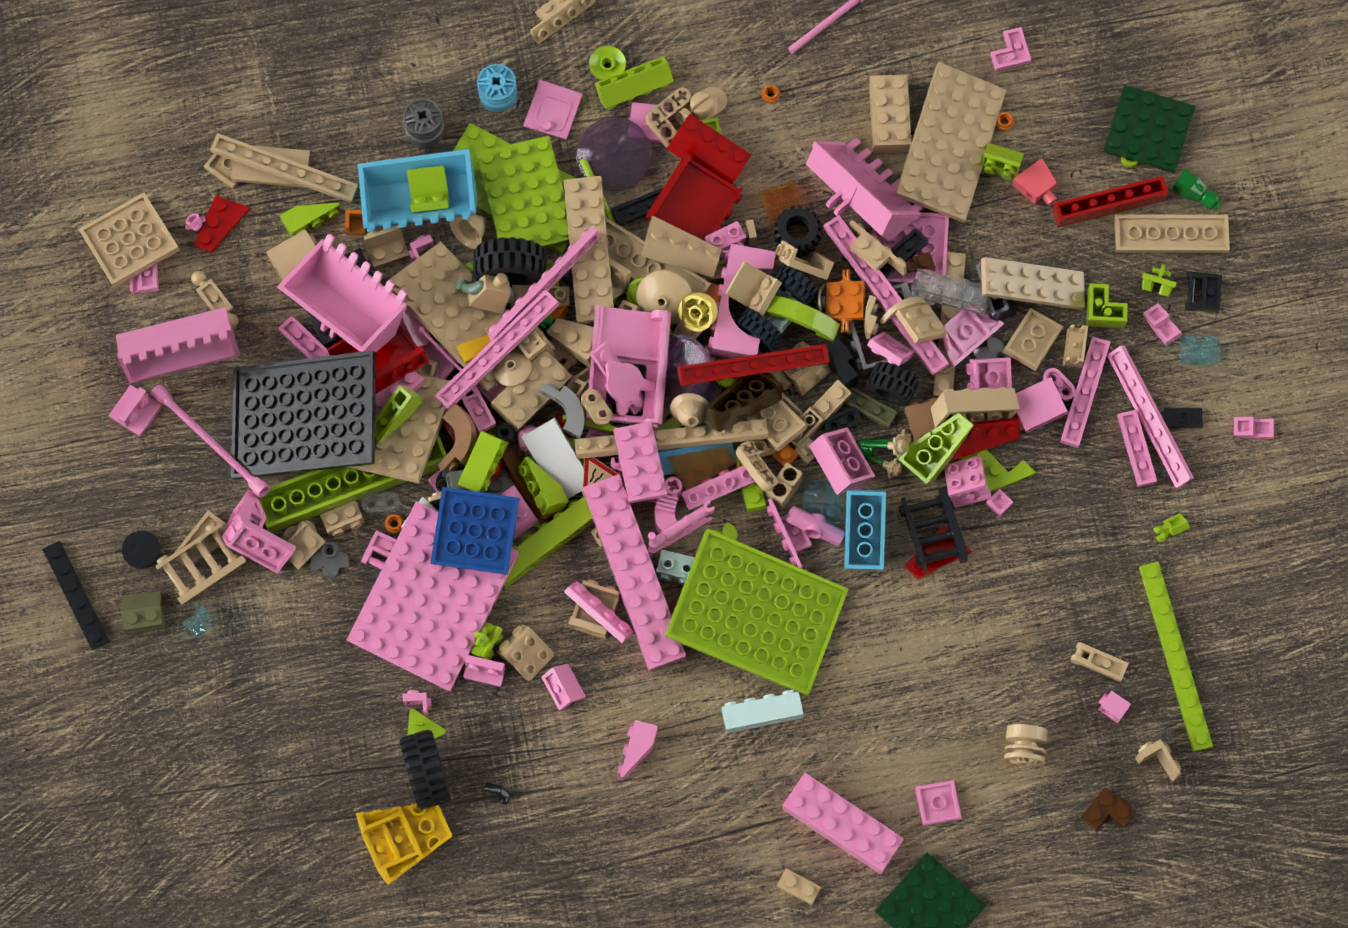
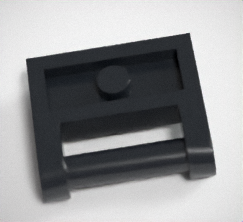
M1188 272L1187 303H1185V310L1219 313L1222 275ZM1197 280L1202 281L1200 303H1195Z

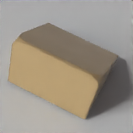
M428 358L429 363L416 370V372L420 375L435 378L440 362Z

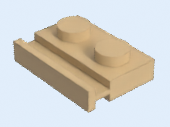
M305 522L287 541L296 546L294 553L288 560L299 570L326 541Z

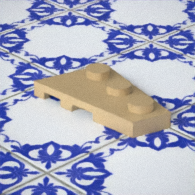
M207 511L174 553L206 533L205 528L214 522L216 525L222 524L218 531L223 536L227 524L210 511ZM212 534L201 540L210 554L220 548ZM195 545L185 551L193 564L204 558ZM179 555L175 557L177 561L185 566Z

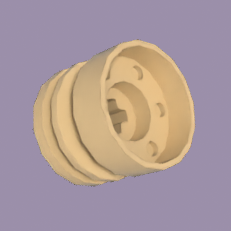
M1008 725L1006 741L1013 744L1005 746V751L1008 753L1004 755V761L1025 767L1044 765L1045 758L1043 755L1046 754V750L1038 746L1047 743L1048 730L1035 725Z

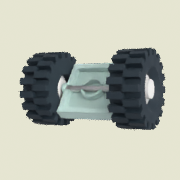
M784 264L773 276L782 282L775 294L777 296L785 297L810 306L818 297L819 291H817V287L814 286L813 282L809 281L808 277H805L803 273L798 272L795 268ZM747 308L735 321V324L746 334L759 338V349L762 352L770 353L783 339L781 334L792 321L783 317L778 319L766 313L761 315L759 312Z

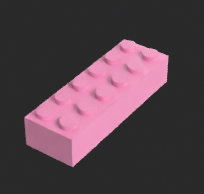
M806 773L803 774L782 807L784 811L880 875L904 840L903 837Z

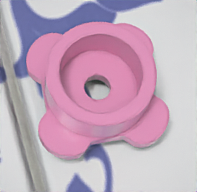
M197 213L191 214L186 219L187 225L185 229L199 230L206 218L204 216L200 217Z

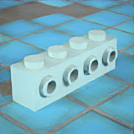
M662 550L656 575L660 580L667 582L675 580L680 585H684L695 557Z
M794 690L784 691L779 696L768 694L759 700L748 698L744 700V703L739 704L728 702L721 710L726 733L803 718L799 692H794Z

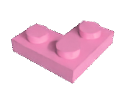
M1022 28L1003 31L1007 48L990 53L995 72L1031 63Z

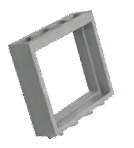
M907 282L892 286L897 294L901 296L902 300L912 297ZM871 292L865 293V305L868 302L869 296H873ZM853 321L849 322V333L846 334L850 335L852 339L850 347L852 352H856L857 359H855L857 369H861L863 375L872 373L878 362L866 363ZM915 352L913 357L905 363L919 360L920 358Z

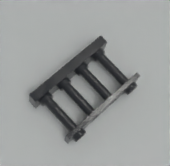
M946 486L938 488V496H935V499L907 505L905 497L901 498V506H898L901 517H905L917 554L915 561L917 567H921L923 573L927 572V563L952 556L958 557L960 563L968 562V552ZM935 506L942 508L943 513L939 516L916 522L912 521L910 514L912 512ZM939 523L947 524L948 526L947 532L918 539L916 529ZM947 539L953 541L954 546H952V549L925 556L921 546Z

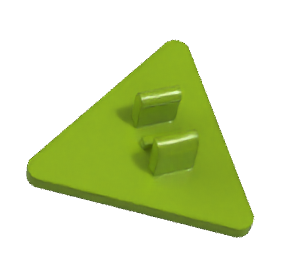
M410 709L408 735L430 730L436 739L446 734L444 728L415 709Z

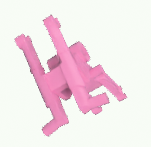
M611 458V469H617V473L620 474L622 483H624L620 460H618L619 463H615V459ZM675 477L668 478L665 481L667 496L647 500L649 503L656 504L654 525L659 533L657 536L654 532L648 534L649 547L647 551L650 558L663 548H667L683 537L691 535V532L704 524H710L713 517L705 518L715 510L714 506L708 508L711 503L708 500L699 509L689 515H685L679 521L676 520L675 511L680 499L682 483Z

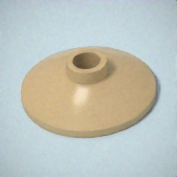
M510 353L495 366L494 374L500 384L507 387L518 386L524 383L531 375L532 364L524 354Z

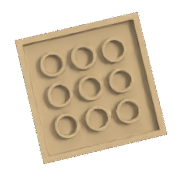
M145 193L140 194L79 229L113 287L122 284L180 251Z

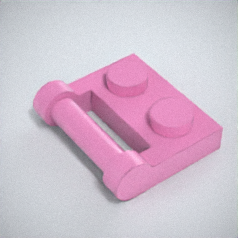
M376 530L361 562L366 565L369 563L382 569L385 562L372 557V553L374 551L388 558L397 539Z

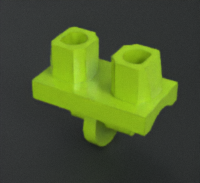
M1162 264L1161 268L1153 267L1152 272L1159 274L1158 277L1147 273L1142 275V289L1152 292L1154 282L1160 283L1159 294L1169 297L1172 288H1175L1177 282L1162 278V276L1170 277L1171 275L1170 271L1165 270V264Z
M486 622L481 632H474L473 635L477 639L470 653L477 657L491 660L494 655L492 650L494 644L500 643L503 639L501 634L503 629Z

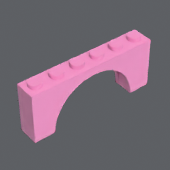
M731 244L730 250H726L724 261H728L727 267H723L721 278H724V285L720 284L718 291L721 301H716L718 317L711 328L715 333L714 337L710 336L708 348H712L711 355L731 359L758 354L760 339L746 334L735 324L729 311L728 301L730 296L726 295L725 292L743 261L771 276L776 252Z

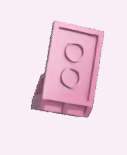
M248 490L232 511L222 538L229 548L278 574L294 553L296 546L262 528L266 520L265 513L257 495L253 491Z

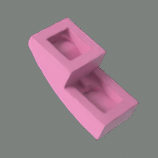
M1158 303L1143 313L1148 324L1166 346L1182 336V332L1170 320V315Z
M1234 417V437L1274 439L1275 421L1274 419H1254V417Z

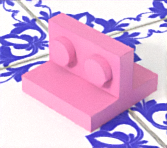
M130 385L108 416L141 437L163 406L149 397L146 390L141 387L137 389Z

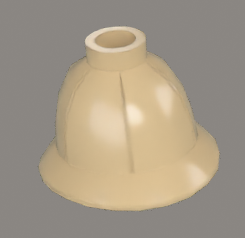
M472 214L469 219L457 216L454 221H450V227L455 237L463 245L476 249L482 243L487 222L482 215Z
M685 393L678 395L672 400L670 412L679 423L687 427H695L704 422L706 406L709 403L698 394Z

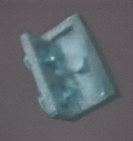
M1196 335L1180 337L1181 364L1219 365L1220 341L1218 338L1212 335H1205L1204 338H1196Z
M197 602L193 603L198 613L182 623L191 638L201 636L207 628L211 627L208 622L211 617L203 605L199 606Z

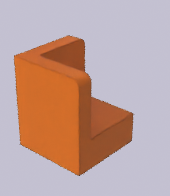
M346 210L345 230L347 235H366V229L363 227L362 210Z

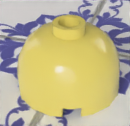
M702 292L686 296L680 302L678 309L681 321L683 320L687 324L685 326L692 331L698 332L709 328L716 320L718 314L717 304L714 299Z

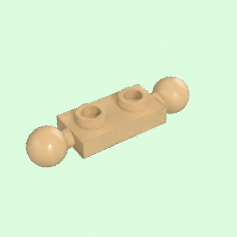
M195 271L191 275V281L194 285L200 286L196 289L199 296L211 311L226 307L232 327L235 328L239 323V319L235 314H230L234 310L232 305L212 279L206 282V275L202 271Z

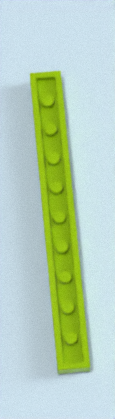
M1159 562L1142 565L1139 567L1192 750L1197 752L1212 748L1213 744Z

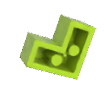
M1090 283L1087 290L1086 326L1125 328L1128 303L1109 302V284Z

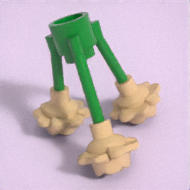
M903 429L901 434L893 437V439L859 440L858 447L866 460L878 463L887 469L888 478L891 479L894 476H899L903 464L899 462L898 458L907 451V447L913 443V438L910 433ZM876 447L888 448L893 450V454L897 457L888 462L874 458L871 454H875Z

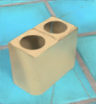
M786 463L776 477L777 484H783L786 487V493L778 497L774 495L773 490L766 492L767 502L768 499L772 498L775 507L782 511L783 506L784 510L802 484L803 473ZM784 471H791L797 475L796 479L787 481L783 476Z

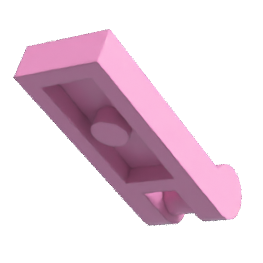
M475 385L470 390L473 394L468 397L465 395L461 400L480 434L481 431L485 432L497 426Z

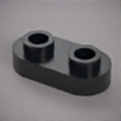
M847 408L829 417L825 421V432L828 433L846 427L850 430L858 426L861 419L860 412L855 408ZM851 416L854 418V421H848L847 418ZM831 425H836V426H837V429H836V430H832V429L830 428V426H831Z

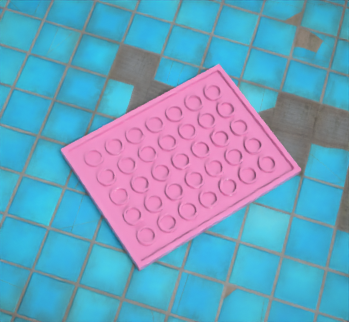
M416 501L347 641L451 692L465 664L466 655L470 654L477 639L473 634L475 631L481 632L520 552L512 548L508 575L430 564L438 512Z

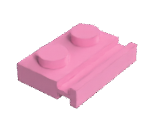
M157 264L130 278V292L132 295L138 292L141 294L159 291Z

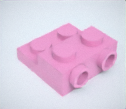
M1010 357L970 359V363L966 366L967 374L970 375V382L967 384V388L972 390H979L981 388L998 389L1000 387L1012 388Z

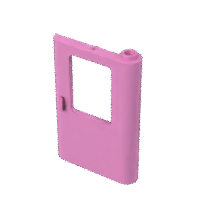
M596 305L592 352L603 342H607L620 362L644 365L646 367V380L655 383L653 391H644L642 416L612 413V418L609 422L640 424L651 421L653 429H658V426H662L671 312L654 310L651 313ZM591 357L589 389L598 391L606 402L607 390L605 384H607V378ZM588 396L589 401H595L593 396ZM586 412V418L592 419ZM599 412L600 417L604 418L606 416L604 412Z

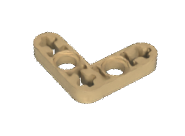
M683 87L675 90L645 117L646 124L666 148L670 144L669 141L677 133V130L668 121V118L686 105L691 97L689 90ZM679 94H684L685 97L677 103L674 101L678 98ZM665 103L671 104L672 112H666L663 105ZM652 116H657V121H651ZM663 122L664 125L658 129L657 127ZM662 129H669L671 136L668 138L664 137Z
M766 439L743 442L736 449L738 459L763 491H772L777 485V479L761 457L774 454L777 450Z

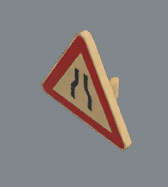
M594 457L584 458L583 487L618 475L617 472Z

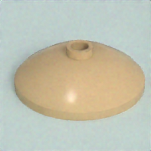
M656 270L646 275L640 282L636 297L638 307L643 312L652 313L654 310L671 312L670 325L681 321L678 312L680 302L686 296L693 293L689 283L680 274L671 270ZM659 299H663L665 304H661Z

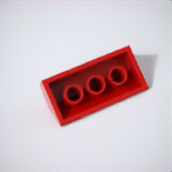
M690 113L666 148L680 159L683 158L685 153L690 154L692 160L730 184L734 183L752 154Z

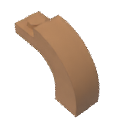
M456 403L443 416L455 432V444L452 450L437 465L445 473L455 471L459 466V462L467 464L477 442V431L472 418Z

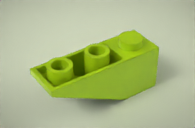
M338 202L295 206L281 214L280 218L290 236L293 237L304 230L309 231L312 228L320 227L329 218L337 217L339 212H341V208Z
M525 457L518 468L542 516L562 511L569 500L561 485L529 457Z

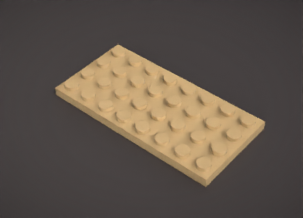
M938 62L895 195L964 223L983 167L981 165L987 144L991 141L1006 89Z
M439 242L389 280L395 283L392 293L397 296L401 289L407 292L404 301L408 304L407 309L465 367L467 364L464 363L457 350V346L487 335L490 327L498 323L502 319L503 314L469 306L468 293L455 288L458 279L466 280L469 282L468 284L476 282L473 274L442 242ZM518 345L510 352L524 354ZM495 367L478 382L487 392L500 384L494 374Z

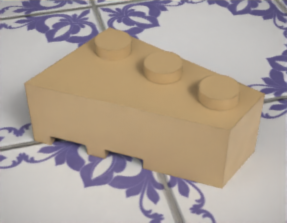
M558 318L546 331L548 337L569 355H572L590 368L594 327Z

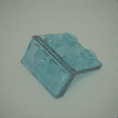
M804 479L802 510L810 514H821L826 518V522L830 524H840L842 493L837 495L829 481Z

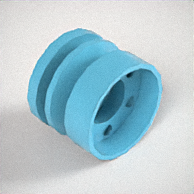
M493 64L485 67L480 72L477 86L482 105L494 112H502L511 108L516 102L518 95L516 79L512 70L505 65Z

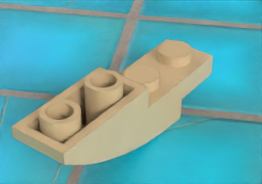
M837 380L800 417L807 425V429L791 442L798 447L808 437L810 438L825 424L829 417L833 416L841 408V405L853 393L840 380Z

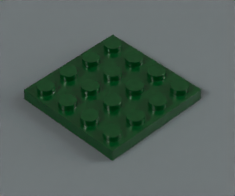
M1124 84L1103 152L1175 174L1196 106Z
M926 853L874 912L892 928H968L987 905L930 854Z

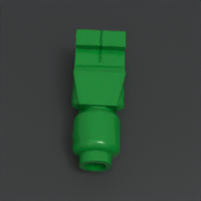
M1185 168L1172 189L1186 199L1193 201L1200 199V203L1208 209L1213 208L1217 210L1222 202L1219 199V195L1210 189L1206 190L1207 186L1199 178L1190 174L1191 171Z

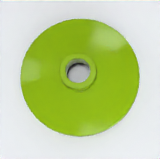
M603 46L591 54L589 68L596 78L603 80L624 72L626 59L619 49L613 46ZM606 64H610V65H611L610 68H605L604 66H605Z

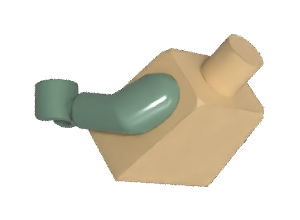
M498 273L496 277L483 275L472 284H468L469 282L463 279L457 280L455 289L468 293L470 307L503 314L507 303L512 304L515 301L513 289L510 288L508 278L503 273Z

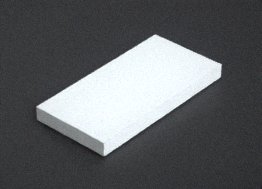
M556 418L549 420L521 437L538 466L561 485L567 498L582 491L584 465L580 459L576 458V452Z

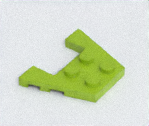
M987 449L962 457L959 460L981 456L985 480L991 493L1035 474V471L1024 460L1008 472Z

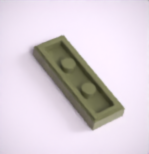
M854 387L849 389L853 394L843 405L855 408L863 416L887 429L890 428L898 415V411Z

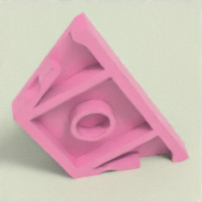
M970 305L963 308L943 325L948 332L942 339L950 367H955L1004 323L1000 320L995 321L989 318L988 314L979 312Z

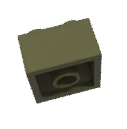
M161 591L122 597L123 629L127 635L166 629Z

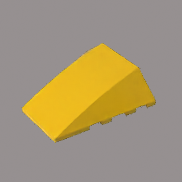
M410 804V806H398L391 809L356 813L363 840L378 873L388 885L453 836L439 805L422 810L417 807V804Z

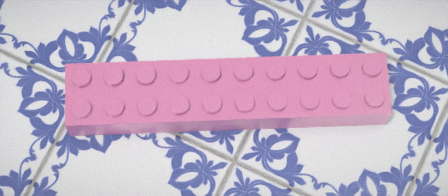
M618 474L583 487L584 497L648 671L685 659L686 654L682 644L664 636L672 616L633 510L629 504L620 475Z

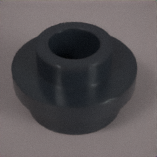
M501 423L497 426L495 434L496 437L508 442L514 437L515 431L511 424ZM503 429H507L509 433L507 435H503L501 431Z

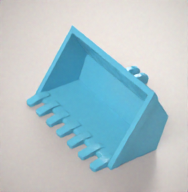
M469 149L358 164L364 229L367 228V232L375 231L376 227L383 226V230L391 229V226L399 224V228L406 227L407 223L415 222V225H422L423 221L430 220L431 223H438L439 219L446 218L447 221H454L457 216L469 219L472 214H476L478 197ZM443 165L450 198L449 208L411 213V194L407 170Z

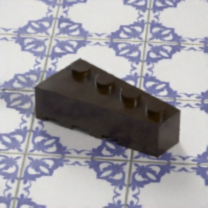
M767 374L740 377L706 406L704 423L721 432L781 401L783 384Z

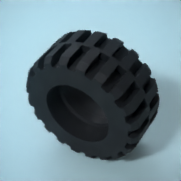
M501 237L484 241L474 250L473 277L475 281H478L483 275L496 277L498 273H503L507 276L510 288H512V285H532L537 283L546 271L545 250L540 244L532 240Z
M425 730L402 737L399 740L417 807L423 810L448 803L451 799L433 732Z

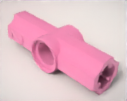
M795 506L790 509L786 518V522L805 530V534L813 539L821 538L835 546L841 543L845 535V530L826 522V518L823 515L817 513L810 514Z

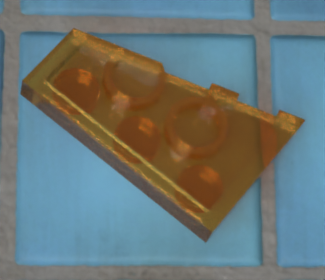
M727 446L667 456L685 491L736 463Z

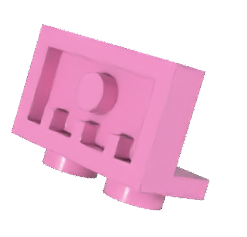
M466 655L464 679L501 687L506 670L504 663Z

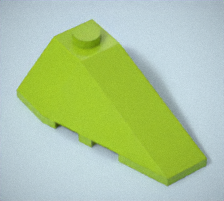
M958 413L917 441L911 443L907 447V451L898 460L926 484L932 483L947 466L974 424L961 413Z

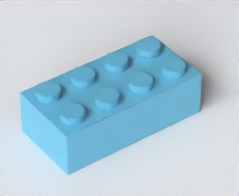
M846 489L844 567L846 569L884 570L885 490Z

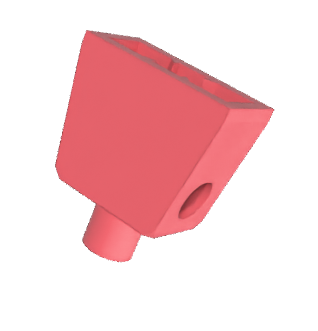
M1042 158L1013 180V187L1034 204L1043 199L1050 206L1057 200L1052 193L1057 183Z

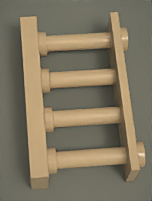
M215 522L205 528L206 533L170 557L164 555L157 560L158 565L155 566L156 569L163 567L179 590L178 594L180 597L177 599L181 605L246 562L243 555L238 557L237 554H234L226 546L222 535L218 531L222 527L221 523L217 525ZM210 534H212L228 558L229 564L223 568L221 565L218 566L201 541ZM193 545L197 547L212 569V575L208 578L202 577L185 552ZM178 555L196 580V586L191 589L185 587L169 563Z

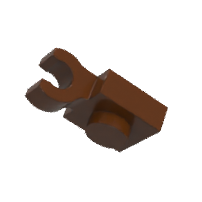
M930 252L913 256L911 258L912 262L906 263L907 274L916 271L917 276H921L936 270Z

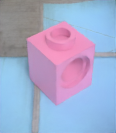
M1113 691L1109 695L1105 693L1098 702L1101 704L1099 711L1116 723L1121 720L1131 705Z

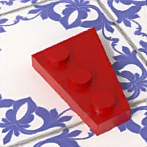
M215 195L206 215V220L203 222L194 242V247L213 253L227 237V234L240 223L244 215L251 211L250 207Z
M943 525L935 534L947 532V528ZM947 539L924 545L922 551L925 556L952 549L954 544L952 540L949 541ZM966 546L967 552L970 554L972 551ZM915 554L904 565V568L919 580L937 571L939 568L955 562L958 557L952 556L927 563V572L923 573L921 567H917L915 561L917 554Z

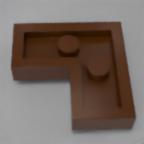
M1105 787L1080 819L1095 831L1107 816L1124 828L1136 811Z

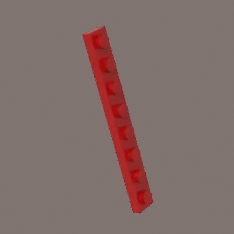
M826 344L679 366L677 369L680 385L688 386L824 365L829 363Z

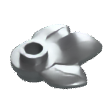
M991 336L988 337L987 347L974 350L976 359L1010 357L1003 353L1004 344L999 339Z
M326 542L320 548V552L312 556L310 562L311 571L322 569V572L329 580L337 576L339 567L348 568L349 566L347 555L341 552L338 545L334 542ZM328 549L334 550L331 555L327 554Z

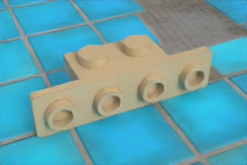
M550 0L535 11L537 17L542 21L530 30L536 43L540 44L593 5L596 0Z
M853 220L849 222L851 232L858 237L849 245L850 250L876 272L886 263H889L903 276L907 274L906 263L902 258H897L888 246H883L879 243L875 235H870L866 232L862 224L856 223Z

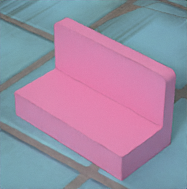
M569 664L553 667L542 676L559 711L565 709L573 702L586 697Z

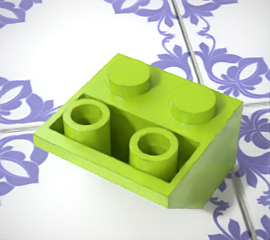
M988 143L981 164L983 166L982 170L987 174L1001 175L1004 179L1012 180L1018 176L1024 153Z

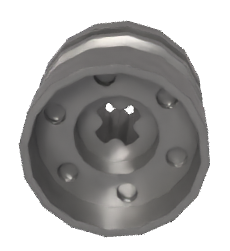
M417 99L405 108L403 122L409 142L420 148H430L437 145L444 135V123L440 107L434 101Z

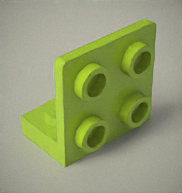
M443 165L407 170L411 194V213L449 208L450 198Z

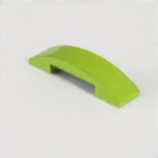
M777 295L774 296L765 312L778 319L783 317L816 332L815 335L831 342L834 341L840 326L838 322L812 307Z

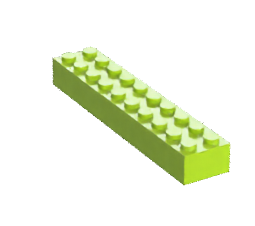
M439 434L422 476L439 470L440 468L437 465L447 455ZM349 467L318 470L270 487L269 492L264 497H258V500L266 516V527L270 533H273L407 481Z

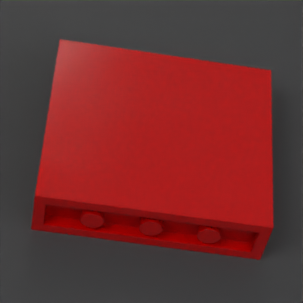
M685 153L648 211L645 219L650 221L651 217L654 216L705 241V236L724 227L721 223L724 219L728 220L733 213L731 207L734 203L738 205L743 195L741 192L743 188L738 189L692 160L690 154Z
M400 325L395 336L376 352V394L404 378L406 374L412 373L429 363L423 347H418ZM344 339L327 349L329 356L360 352Z

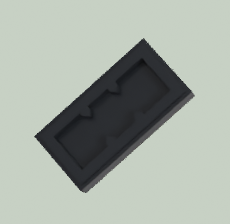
M1164 408L1163 420L1168 428H1202V408Z

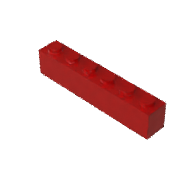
M1163 176L1056 202L1052 212L1057 228L1165 201L1168 190Z

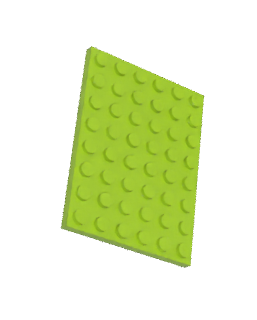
M706 529L664 636L785 688L799 692V694L809 696L849 589L710 529Z

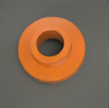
M774 85L765 86L761 93L762 99L767 103H775L780 97L779 89ZM768 93H773L774 96H773V97H769L767 94H768Z
M1006 112L1000 113L997 118L996 127L1002 131L1011 129L1014 123L1012 115ZM1006 120L1007 124H1002L1001 121Z
M389 515L385 520V527L390 533H398L402 530L401 526L404 520L400 515ZM396 521L398 522V525L396 527H392L391 523Z

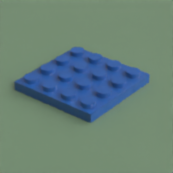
M442 487L430 564L508 575L520 498Z

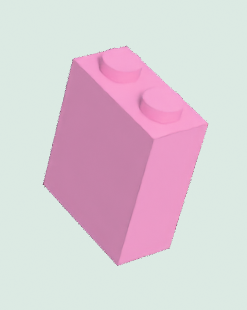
M1051 377L1016 393L1019 406L1017 414L1020 419V429H1025L1026 433L1068 414Z

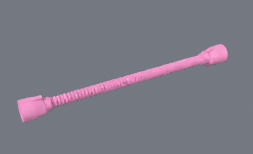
M161 384L152 389L150 395L163 406H168L228 464L247 480L248 486L259 498L264 497L269 492L270 486L259 477L252 476L173 402L172 396L168 393L167 389Z

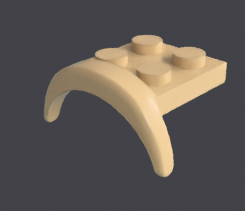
M918 296L899 301L880 320L881 324H885L892 316L896 315L915 344L942 338L948 333L925 299Z

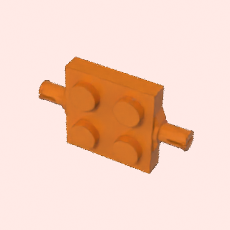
M849 269L842 270V281L826 282V315L835 321L842 322L841 333H849V322L865 319V282L851 281Z

